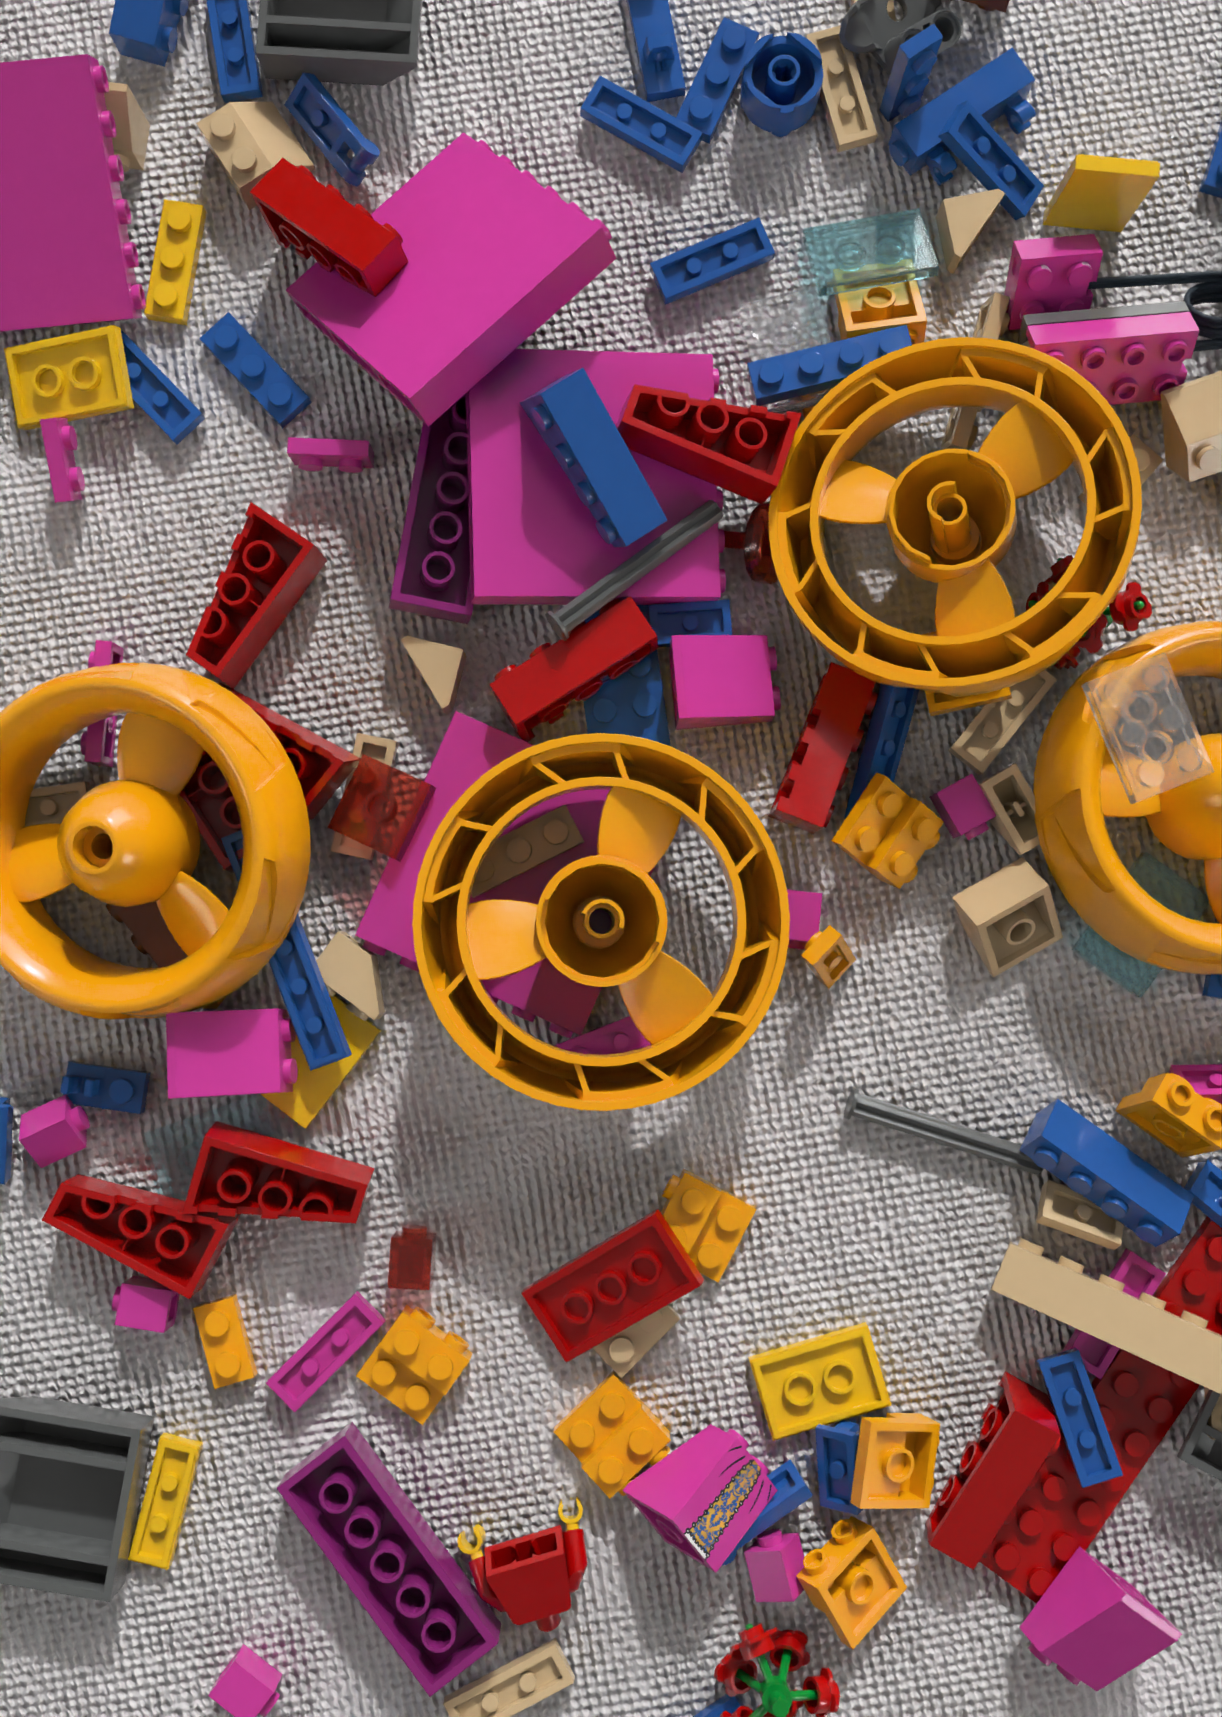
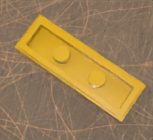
M163 1433L160 1436L128 1560L165 1570L171 1567L203 1442L168 1433Z

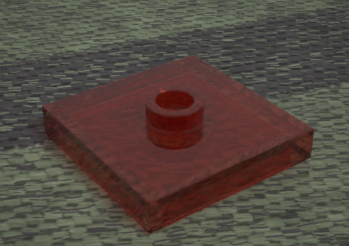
M363 754L328 828L401 862L436 787Z

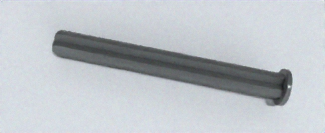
M708 500L556 613L548 611L545 616L555 633L564 641L569 639V631L720 521L723 517V512L714 500Z
M856 1087L852 1088L844 1110L845 1119L849 1120L854 1116L1038 1175L1043 1171V1168L1036 1165L1030 1157L1020 1151L1022 1146L1020 1144L860 1094L859 1089Z

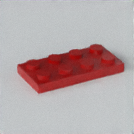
M656 1209L528 1285L521 1294L567 1363L700 1287L704 1278L659 1209Z

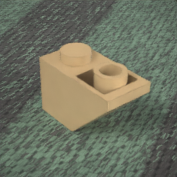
M338 931L316 960L327 991L332 997L338 993L348 1000L349 1003L346 1008L358 1018L364 1021L369 1017L373 1020L380 1019L385 1013L377 955L363 948L360 942L345 931Z

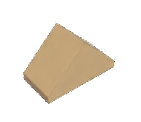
M994 189L943 199L935 218L947 271L952 274L955 273L996 212L1005 195L1003 191Z
M411 636L402 638L401 642L446 715L454 709L467 658L464 650Z
M1013 763L981 782L979 786L996 814V817L990 819L989 822L1019 855H1022L1039 845V836L1034 816L1035 796L1017 764Z

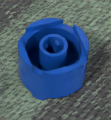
M787 32V36L774 37V33L766 35L751 47L746 56L743 70L740 105L754 125L762 130L771 132L777 137H784L810 120L816 110L823 83L822 58L817 47L806 37Z

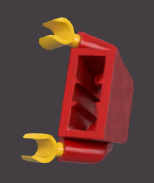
M576 1497L578 1511L572 1516L564 1514L562 1499L558 1503L559 1517L566 1523L567 1531L564 1532L561 1525L485 1547L484 1556L481 1547L486 1540V1533L482 1526L476 1524L473 1527L474 1534L477 1537L476 1545H472L467 1541L464 1531L459 1534L457 1540L458 1547L463 1553L470 1554L472 1561L468 1564L479 1597L498 1611L506 1612L513 1624L523 1625L536 1621L540 1631L549 1632L559 1626L561 1622L559 1613L566 1612L572 1607L570 1593L579 1589L587 1568L584 1531L579 1529L578 1524L583 1514V1506L578 1497Z

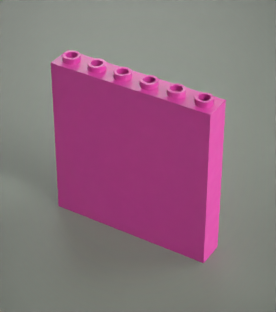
M88 54L0 62V332L143 318L141 309L146 308L145 293L142 285L137 284L134 267L139 266L138 252L135 243L129 242L127 225L131 224V211L127 199H122L119 181H124V170L120 156L114 155L112 138L116 137L117 134L113 113L106 109L104 93L109 92L108 77L104 66H99L98 60Z
M463 132L371 214L373 219L382 226L388 223L397 230L403 239L401 246L408 259V263L376 297L343 280L336 268L330 273L321 268L318 262L286 289V292L311 324L429 427L617 258L609 243L612 239L611 233L602 221L597 218L592 221L585 216L576 203H566L551 186L548 185L544 188L538 184L529 171H519L505 155L497 156L483 140L477 142Z
M515 349L466 393L471 604L567 605L708 500H714L720 509H723V491L721 488H717L714 484L629 449L664 512L667 521L627 547H613L611 543L607 544L596 528V519L588 507L579 499L570 479L520 405V402L557 379L584 368L616 426L622 407L634 384L688 393L689 398L708 401L710 397L714 398V394H717L719 389V370L713 369V354ZM717 522L613 600L620 599L622 601L631 596L636 605L717 601L726 588V573L724 569H720L719 553H723L725 545L724 530L718 529Z
M455 711L356 931L355 936L364 939L363 948L381 956H385L386 951L389 950L402 956L399 964L419 972L413 939V901L418 874L435 831L454 803L484 773L503 760L535 745ZM595 789L563 794L533 807L517 818L498 838L566 805L584 843L475 898L471 895L469 904L492 899L538 904L543 890L557 872L576 860L597 855L599 822L605 799L610 790ZM654 868L648 874L650 877L653 873ZM595 910L591 913L589 925L594 932L605 934L611 928V916L606 911ZM548 958L505 977L481 980L496 1004L498 1000H502L513 1005L511 1013L530 1022H534L536 1016L551 1022L548 1028L550 1031L571 1039L573 1032L578 1035L582 1034L602 987L588 986L571 980L558 971Z

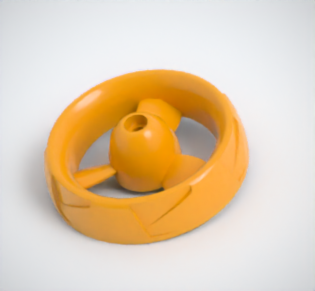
M973 337L932 340L890 352L856 370L832 388L813 407L795 432L778 486L771 494L768 531L771 556L784 594L801 624L828 653L855 673L877 683L894 687L943 692L955 697L989 693L1032 678L1055 664L1097 621L1108 605L1113 603L1129 572L1138 542L1142 511L1141 480L1131 440L1120 418L1101 393L1074 369L1036 349L1009 341ZM952 407H980L1005 413L991 429L978 452L966 449L935 451L915 460L903 470L897 479L872 466L852 461L869 442L885 430L910 417L928 411ZM1073 463L1081 481L1086 503V521L1081 542L1072 562L1057 584L1034 606L1015 617L1011 596L1002 577L995 568L1005 557L1014 540L1017 526L1015 500L1051 483ZM825 519L849 524L886 523L893 549L902 564L916 576L938 583L935 603L937 636L910 633L889 626L866 613L846 595L838 585L828 566L824 545Z
M1199 621L1164 627L1143 634L1114 648L1096 660L1075 680L1056 706L1044 731L1035 765L1033 794L1035 796V824L1046 863L1057 886L1084 922L1113 946L1142 962L1181 973L1208 975L1222 974V734L1202 735L1178 743L1164 751L1153 764L1128 752L1107 747L1112 732L1126 708L1154 684L1166 679L1182 676H1205L1222 679V622ZM1104 816L1117 818L1145 816L1154 835L1172 852L1188 859L1204 860L1206 892L1211 909L1219 923H1207L1181 916L1163 906L1142 889L1119 859L1111 843Z
M118 663L95 666L55 677L37 685L0 712V965L12 975L23 989L58 1008L91 1018L152 1019L166 1017L168 1013L192 1012L217 1002L242 987L269 962L289 933L304 897L311 855L310 825L302 787L290 758L269 726L249 705L221 685L191 671L150 663ZM126 714L120 729L117 746L119 780L103 783L88 791L67 812L61 824L42 823L25 827V817L33 787L42 769L58 748L83 728L109 717ZM204 750L211 756L228 782L241 820L243 834L242 872L230 910L226 908L216 895L191 877L199 857L200 834L192 810L179 794L195 773ZM73 883L94 898L114 906L129 907L156 901L169 931L188 957L170 966L160 968H138L107 961L90 953L70 939L55 924L40 899L50 896Z
M592 733L557 738L526 748L484 773L460 796L438 826L426 850L416 884L412 927L419 974L427 996L439 1020L453 1040L476 1064L508 1087L531 1098L556 1106L579 1110L611 1111L654 1104L676 1096L704 1081L739 1052L756 1031L777 992L785 967L789 944L790 913L784 874L774 845L762 822L731 784L702 762L671 746L646 738L624 734ZM595 789L610 790L601 812L597 855L576 860L557 872L543 890L538 904L497 899L477 901L469 904L476 874L484 857L503 831L517 818L533 807L563 794ZM681 817L701 835L713 851L722 868L731 898L733 928L730 952L724 971L712 994L691 970L675 958L661 951L667 932V909L662 893L648 874L657 865L673 841ZM595 910H604L611 916V928L605 934L594 932L589 925V917ZM548 958L558 971L578 983L594 987L618 985L631 1019L651 1045L633 1051L607 1055L583 1054L554 1047L533 1037L510 1020L496 1005L481 980L505 977Z

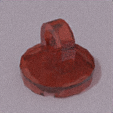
M766 501L763 504H758L752 511L745 532L724 531V548L744 550L746 571L751 580L759 584L771 585L779 580L771 556L768 532L770 502Z

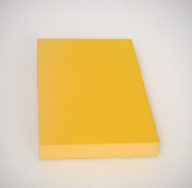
M1084 154L1076 155L1044 210L1043 225L1121 232L1159 178L1160 163L1158 161Z
M116 325L4 348L19 429L30 430L40 428V419L67 418L68 422L134 409L121 328Z
M334 995V997L330 996L352 1055L310 1071L296 1035L295 1041L291 1042V1057L296 1060L298 1067V1077L296 1083H293V1092L260 1094L305 1129L309 1127L382 1031L368 1019L364 1021L346 1008L348 1004L337 995Z
M866 1322L748 1357L773 1441L815 1429L818 1424L829 1425L892 1406Z

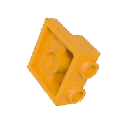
M911 261L833 272L832 287L839 312L838 327L841 340L907 324L912 345L924 342L927 318Z
M875 773L831 841L877 879L900 889L903 884L909 883L917 875V862L925 850L933 848L940 839L938 830L944 821L921 801L908 796L887 776Z
M1167 1072L1148 1078L1141 1092L1122 1097L1115 1110L1182 1158L1222 1150V1105L1213 1099L1202 1097L1196 1093L1190 1083L1179 1075Z
M683 1168L679 1177L674 1174L671 1176L662 1193V1197L666 1198L667 1201L661 1210V1214L698 1271L710 1279L719 1282L757 1209L753 1205Z
M406 1305L361 1367L356 1377L423 1425L439 1401L447 1394L467 1366L472 1352L467 1349L469 1344L461 1336L452 1331L446 1334L434 1325L436 1320L427 1311L420 1307H415L413 1310Z
M612 1371L553 1430L557 1437L579 1459L581 1468L609 1499L617 1492L621 1496H625L626 1494L622 1490L629 1482L638 1477L636 1473L647 1463L651 1466L655 1465L666 1457L670 1451V1448L667 1446L671 1441L670 1431L615 1371Z
M887 1413L886 1418L862 1417L850 1503L859 1509L929 1508L931 1491L934 1486L933 1476L936 1453L940 1440V1423L919 1413Z
M851 1516L849 1519H842L836 1522L831 1529L832 1537L821 1549H814L804 1557V1568L796 1577L813 1606L826 1614L841 1642L854 1649L907 1589V1586L874 1527Z

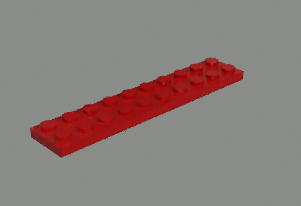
M1206 1217L1153 1296L1167 1302L1164 1308L1165 1311L1181 1317L1183 1310L1209 1321L1206 1329L1222 1335V1228L1209 1217ZM1119 1349L1101 1379L1095 1377L1091 1386L1123 1476L1082 1488L1077 1479L1061 1430L1059 1429L1061 1442L1058 1450L1051 1458L1046 1457L1039 1468L1036 1484L1030 1491H1024L1017 1502V1511L1014 1518L1008 1525H1002L996 1535V1542L992 1552L987 1558L982 1557L979 1562L1037 1604L1080 1546L1085 1551L1087 1550L1195 1393L1199 1384Z

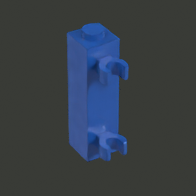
M1013 47L895 124L888 143L889 152L894 162L898 166L903 165L910 176L927 165L934 181L939 186L952 179L954 176L952 171L958 165L953 156L947 152L950 149L938 135L957 105L967 100L989 124L1005 114L1010 128L1016 135L1031 126L1029 120L1036 116V112L1032 105L1026 101V98L1035 78Z

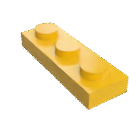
M164 199L146 298V308L144 309V315L148 320L187 326L207 214L203 205Z

